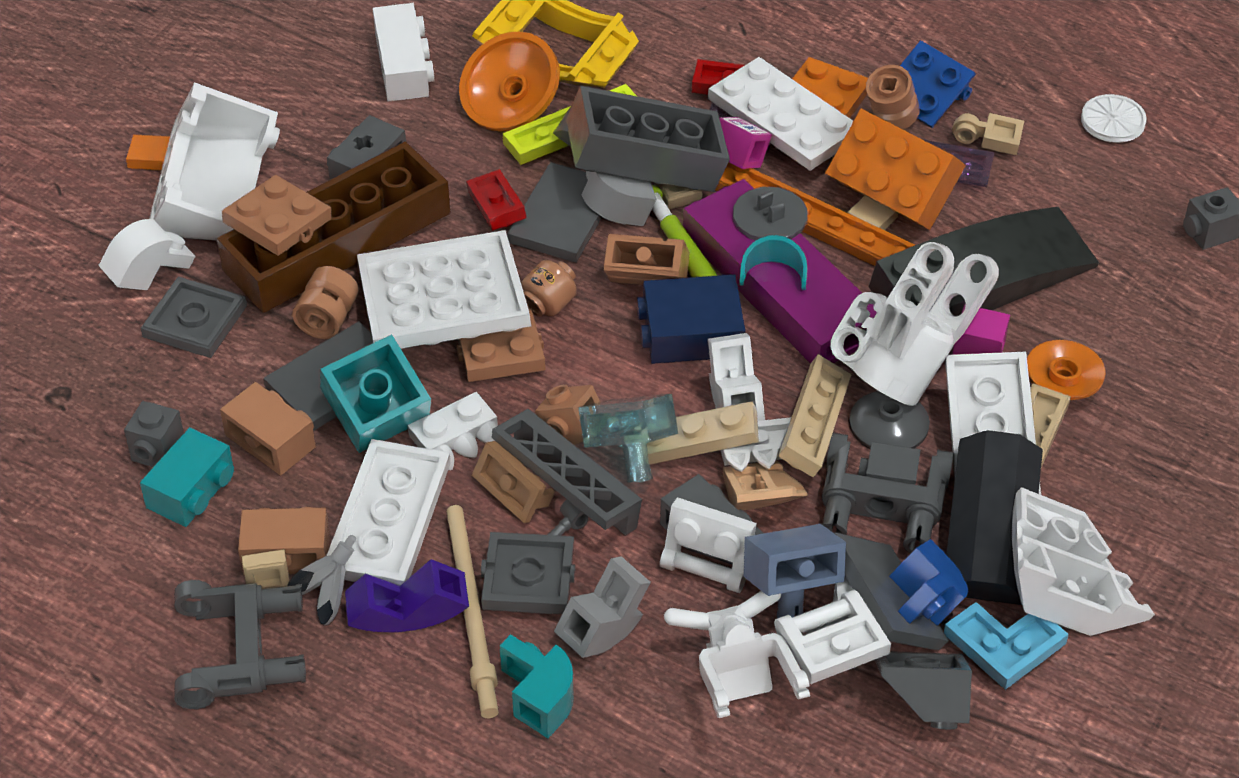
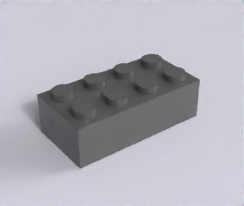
M580 86L566 119L575 168L586 171H597L627 178L653 181L658 184L665 183L687 187L692 190L714 192L730 160L717 111Z

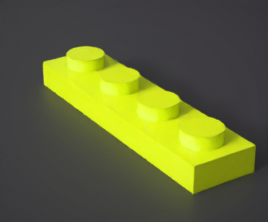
M626 84L610 90L636 96ZM571 106L503 133L504 146L520 165L569 146L555 136L553 132Z

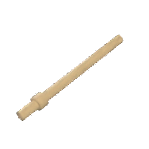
M453 505L446 512L456 569L465 572L469 607L463 612L473 664L469 671L471 685L478 694L481 716L493 718L499 713L495 688L498 685L496 669L489 660L463 508L459 505Z

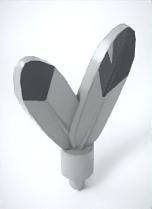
M354 535L348 536L345 542L340 541L331 556H325L299 570L293 575L287 585L295 586L296 584H301L302 595L321 585L317 614L320 623L323 625L330 624L338 613L345 579V564L354 552L352 548L356 541Z

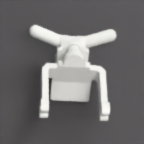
M760 591L738 606L707 613L670 608L665 612L664 620L668 625L709 630L711 643H707V649H703L700 653L699 666L701 677L712 698L713 707L718 718L730 716V711L727 708L729 701L772 690L768 658L772 656L777 657L797 699L810 697L809 690L806 688L809 687L808 677L804 670L801 671L784 637L776 633L762 636L759 632L754 633L751 618L777 602L781 594L767 596Z

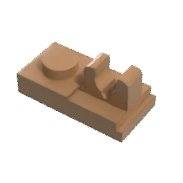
M496 441L486 442L471 475L523 523L531 521L536 509L548 507L555 493L552 488L545 489L546 485L540 481V477L530 472L522 462Z

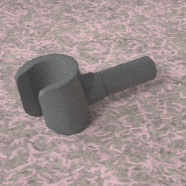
M566 500L560 507V512L565 518L547 535L561 536L571 527L573 529H581L587 524L588 516L569 500Z

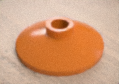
M1069 340L1043 342L1033 348L1027 357L1029 380L1031 383L1071 396L1070 400H1079L1092 396L1102 387L1105 380L1106 370L1101 358L1092 349L1078 342Z

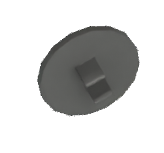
M760 187L749 190L740 196L733 206V221L741 233L753 240L769 235H779L793 239L803 231L807 224V207L803 200L793 192L779 187Z

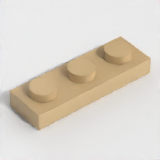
M751 401L636 425L637 458L641 466L757 443L759 442L755 405Z

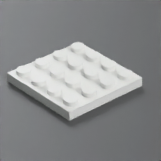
M506 230L357 254L373 343L392 334L402 349L424 344L435 345L442 341L460 338H476L480 335L501 331L512 332L519 328L531 327L529 309Z

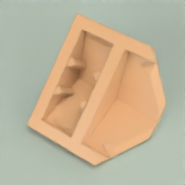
M775 461L770 469L763 467L759 463L748 464L742 472L735 470L732 466L723 467V476L729 502L738 510L773 506L807 496L803 485L783 471V466L778 461Z

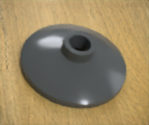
M876 391L863 396L854 404L850 413L849 424L854 437L869 449H871L872 442L915 449L926 439L930 420L926 409L919 401L916 405L910 406L890 398L880 391Z

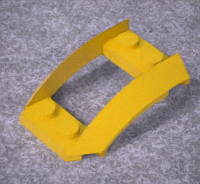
M501 0L472 35L474 39L484 44L500 34L523 32L534 17L559 31L594 42L575 67L559 64V82L601 88L607 86L639 42L633 30L629 33L622 21L624 16L619 12L615 16L605 15L585 9L568 0Z

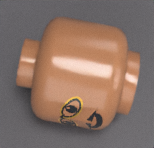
M551 260L541 261L521 281L528 309L531 308L533 314L539 317L543 314L547 316L557 315L577 294V288L574 283L576 278L574 271L562 261L558 263Z

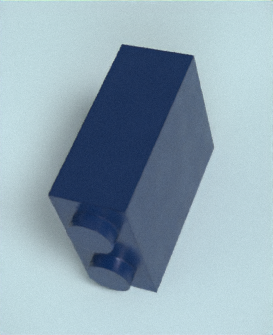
M735 274L648 280L643 283V297H637L638 320H645L646 325H641L642 349L649 348L651 364L710 360L708 339L746 332Z

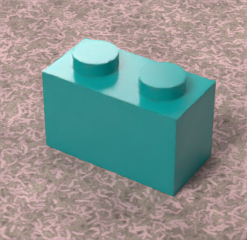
M189 427L141 480L140 486L146 508L187 527L196 515H200L205 511L209 500L216 492L230 482L235 472L230 446Z

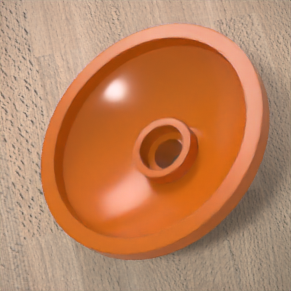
M520 31L508 32L491 38L471 55L462 71L459 83V96L465 112L476 124L492 131H510L534 121L547 109L557 92L560 79L557 57L543 39L531 33Z

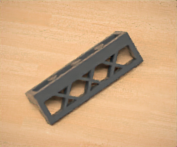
M526 409L492 429L491 438L604 530L614 526L626 536L637 528L642 498L531 410Z

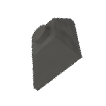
M890 651V654L875 659L881 676L924 722H931V727L951 730L957 729L958 723H969L972 670L962 654Z

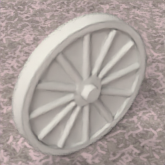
M1104 94L1090 99L1084 105L1081 114V122L1087 132L1098 139L1115 143L1127 142L1139 137L1145 129L1147 119L1144 109L1137 102L1125 96Z

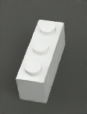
M414 3L374 7L375 36L387 101L429 97L428 82L434 81L432 60L425 61V59H430L427 38L421 39V37H425L423 16L416 17Z

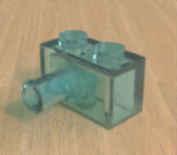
M672 394L611 399L578 407L584 448L609 445L623 447L627 483L653 479L646 443L678 434Z

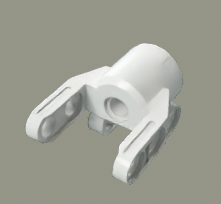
M935 242L921 245L888 298L873 292H864L856 297L832 336L831 350L833 355L853 369L861 379L876 390L903 404L916 405L953 345L965 333L995 285L999 276L997 263L986 255L972 254L962 260L953 273L954 256L947 246ZM939 250L943 256V265L939 271L931 273L927 268V258L931 252ZM982 261L987 269L986 276L981 282L974 283L970 277L971 267L976 262ZM913 285H917L922 292L921 301L917 306L905 299L907 290ZM962 295L965 299L966 307L961 315L955 317L950 312L949 304L954 296ZM868 304H874V310L877 312L874 318L869 317L870 312L866 309ZM862 323L861 327L867 328V330L855 327V324ZM854 333L858 337L859 347L853 355L849 356L843 348L844 340L848 335Z

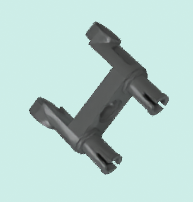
M833 432L828 449L826 468L828 469L822 492V502L826 507L822 525L831 532L833 526H836V533L847 535L850 514L907 523L903 547L909 553L913 552L916 540L920 541L919 546L930 540L933 526L941 518L954 452L937 450V455H932L927 487L847 473V461L851 442L848 441V435ZM873 497L888 498L891 502H882Z
M189 580L177 585L174 590V608L178 613L196 617V620L235 616L236 664L192 668L191 673L179 676L175 680L174 700L177 705L186 709H201L211 705L214 697L261 693L263 690H267V685L306 682L304 654L265 659L264 655H262L261 619H265V614L303 611L301 584L262 589V585H257V583L212 588L211 585L204 581ZM186 599H201V601L192 602L186 601ZM191 688H200L197 691L186 690Z

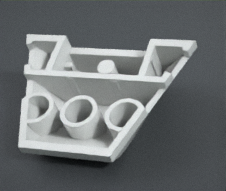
M1022 487L1016 492L1012 519V546L1017 588L1025 613L1089 636L1145 622L1155 615L1148 604L1141 605L1137 603L1129 591L1130 586L1133 584L1130 577L1125 573L1115 570L1107 559L1112 551L1085 512Z

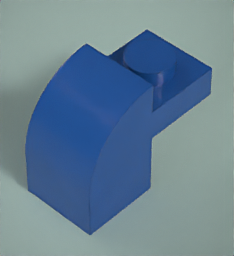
M932 539L915 548L889 575L910 598L898 610L909 624L924 615L927 620L930 619L938 626L968 594V587L960 570Z

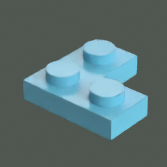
M977 602L947 622L944 628L946 637L1005 690L1066 645L1069 635L1058 624L1031 614L1025 615L1006 629Z

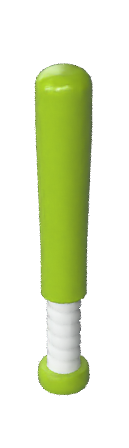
M652 185L657 199L652 210L661 222V229L668 239L684 240L686 247H688L690 252L689 275L691 277L718 276L687 233L678 217L672 215L662 200V190L657 185Z

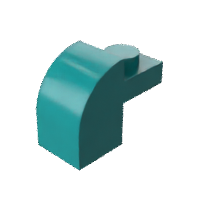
M510 634L500 645L501 671L519 682L518 686L512 691L513 716L549 739L566 720L573 707L572 663L568 655L558 645H555L544 656L534 644L530 642L524 643Z

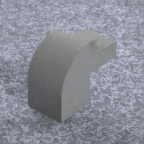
M586 171L588 181L581 195L585 203L595 213L616 223L644 226L657 200L650 181L597 171Z
M622 556L611 558L593 593L570 598L554 632L582 658L608 651L627 637L642 618L643 614L637 608L651 582Z

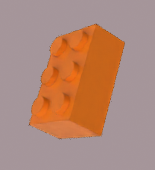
M861 108L825 174L863 196H867L897 212L899 215L930 230L966 165L954 155Z

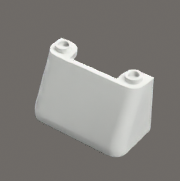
M194 82L171 131L149 219H154L165 232H173L182 238L217 240L218 237L233 230V228L223 223L222 210L255 189L262 156L267 148L273 149L279 137L280 129L275 127L278 112Z

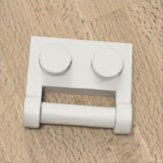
M677 497L671 505L665 548L661 555L660 567L671 571L678 568L726 584L728 590L740 593L746 581L744 577V540L747 536L755 535L757 523ZM681 546L733 562L732 569L681 552Z
M856 590L841 594L840 600L793 618L790 615H786L774 621L777 634L783 636L800 668L805 671L810 684L890 654L891 643ZM845 616L849 617V619L804 636L802 635L803 632Z

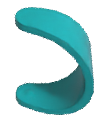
M769 235L756 240L747 248L741 263L740 285L744 286L747 272L755 265L765 262H780L789 265L799 273L802 284L801 290L806 291L807 260L800 246L793 240L784 236Z

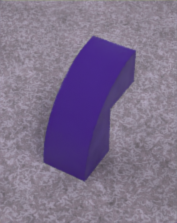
M432 559L401 586L365 573L345 591L348 626L373 632H405L427 628L451 619L469 607L465 572Z

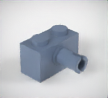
M822 524L747 536L744 540V577L767 596L781 594L778 600L777 619L786 615H790L793 618L795 614L798 616L804 613V589L844 582L846 542Z

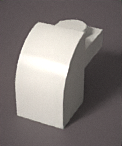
M144 219L128 225L113 238L99 267L117 287L148 290L160 265L189 269L195 255L184 245L185 241L182 237L173 232H165L154 219Z
M747 333L708 339L711 364L709 380L716 409L753 401L757 410V420H765L762 384L754 375L750 336Z

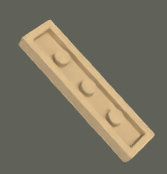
M819 354L809 366L778 457L787 461L792 467L805 472L811 477H814L822 467L851 377L850 373Z

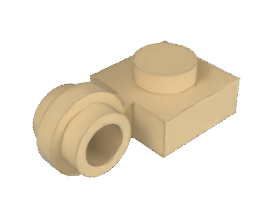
M965 113L955 119L952 132L960 143L970 144L979 137H983L982 148L1017 155L1024 121L989 113L987 122H982L975 115Z

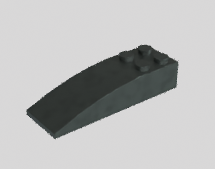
M1058 206L1005 215L972 224L880 259L876 262L868 287L873 293H878L888 298L916 251L921 245L928 242L945 245L952 251L954 256L953 273L959 263L972 254L986 255L997 263L999 269L998 279L980 307L988 310L997 309L1098 266L1099 261ZM939 250L931 252L927 258L928 270L931 273H935L943 265V256ZM982 261L976 262L971 267L970 277L974 283L981 282L986 276L987 269ZM917 285L911 286L905 295V299L913 302L916 306L922 298V292ZM962 295L954 296L949 304L950 312L955 317L962 314L964 304H966Z

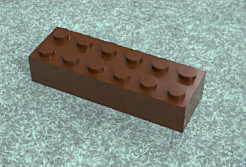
M405 141L306 192L331 207V220L313 231L312 238L308 242L304 243L300 240L277 256L233 229L218 237L217 244L222 270L262 313H265L304 292L308 281L317 268L332 266L345 270L358 263L357 254L381 251L449 215L451 211L448 181Z

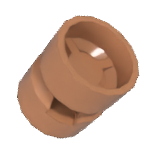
M885 65L870 74L866 82V92L875 116L901 129L910 127L917 120L919 103L914 91L912 78L906 69L897 65Z
M332 266L317 268L308 281L305 292L301 294L293 309L292 317L295 324L306 334L318 339H330L338 334L347 313L351 310L358 296L359 288L356 281L351 275L339 268Z

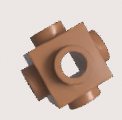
M593 385L556 386L547 392L546 399L535 410L539 418L574 445L583 441H589L608 419Z

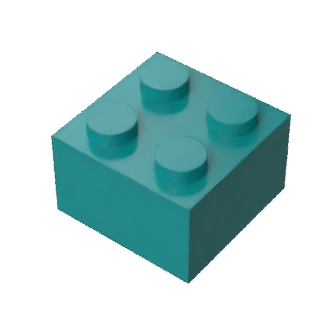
M392 334L320 369V389L358 453L368 449L371 439L385 441L407 430L409 424L430 415L431 398Z

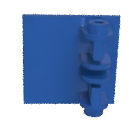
M921 40L900 65L909 72L913 81L914 91L919 103L917 119L932 128L955 99L967 100L972 93L969 82L976 73Z

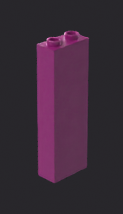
M745 179L723 187L721 190L684 207L683 227L705 258L722 275H736L738 291L810 364L818 354L832 363L839 361L831 350L832 336L858 295L862 294L852 282L800 233L791 240L800 246L807 260L806 291L801 290L802 284L799 273L789 265L780 262H765L755 265L747 272L744 286L740 285L743 255L747 248L756 241L741 233L733 221V206L740 196L754 189ZM868 304L866 309L870 312L869 317L874 318L877 314L874 310V304ZM862 323L855 324V327L867 330V328L861 327ZM854 333L845 338L843 346L847 355H851L859 347L858 337Z

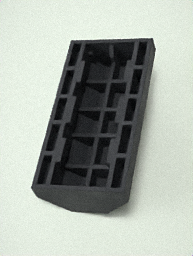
M986 430L960 438L946 555L958 567L967 584L968 594L965 598L1022 605L1014 571L1012 546L1013 506L1016 492L1021 487L1039 494L1043 449L1021 434Z

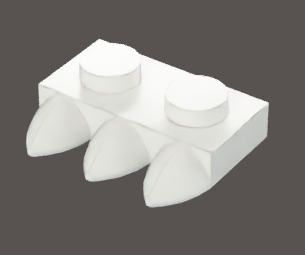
M474 392L409 424L408 433L410 438L420 448L449 452L451 464L448 470L451 471L454 467L452 450L462 456L476 458L478 445L475 438H478L485 444L486 442L495 441L491 438L492 429L498 426L496 414L480 395Z
M792 417L758 421L759 442L721 450L724 466L731 465L735 470L742 472L748 463L758 462L763 467L770 469L776 460L782 459L778 455Z

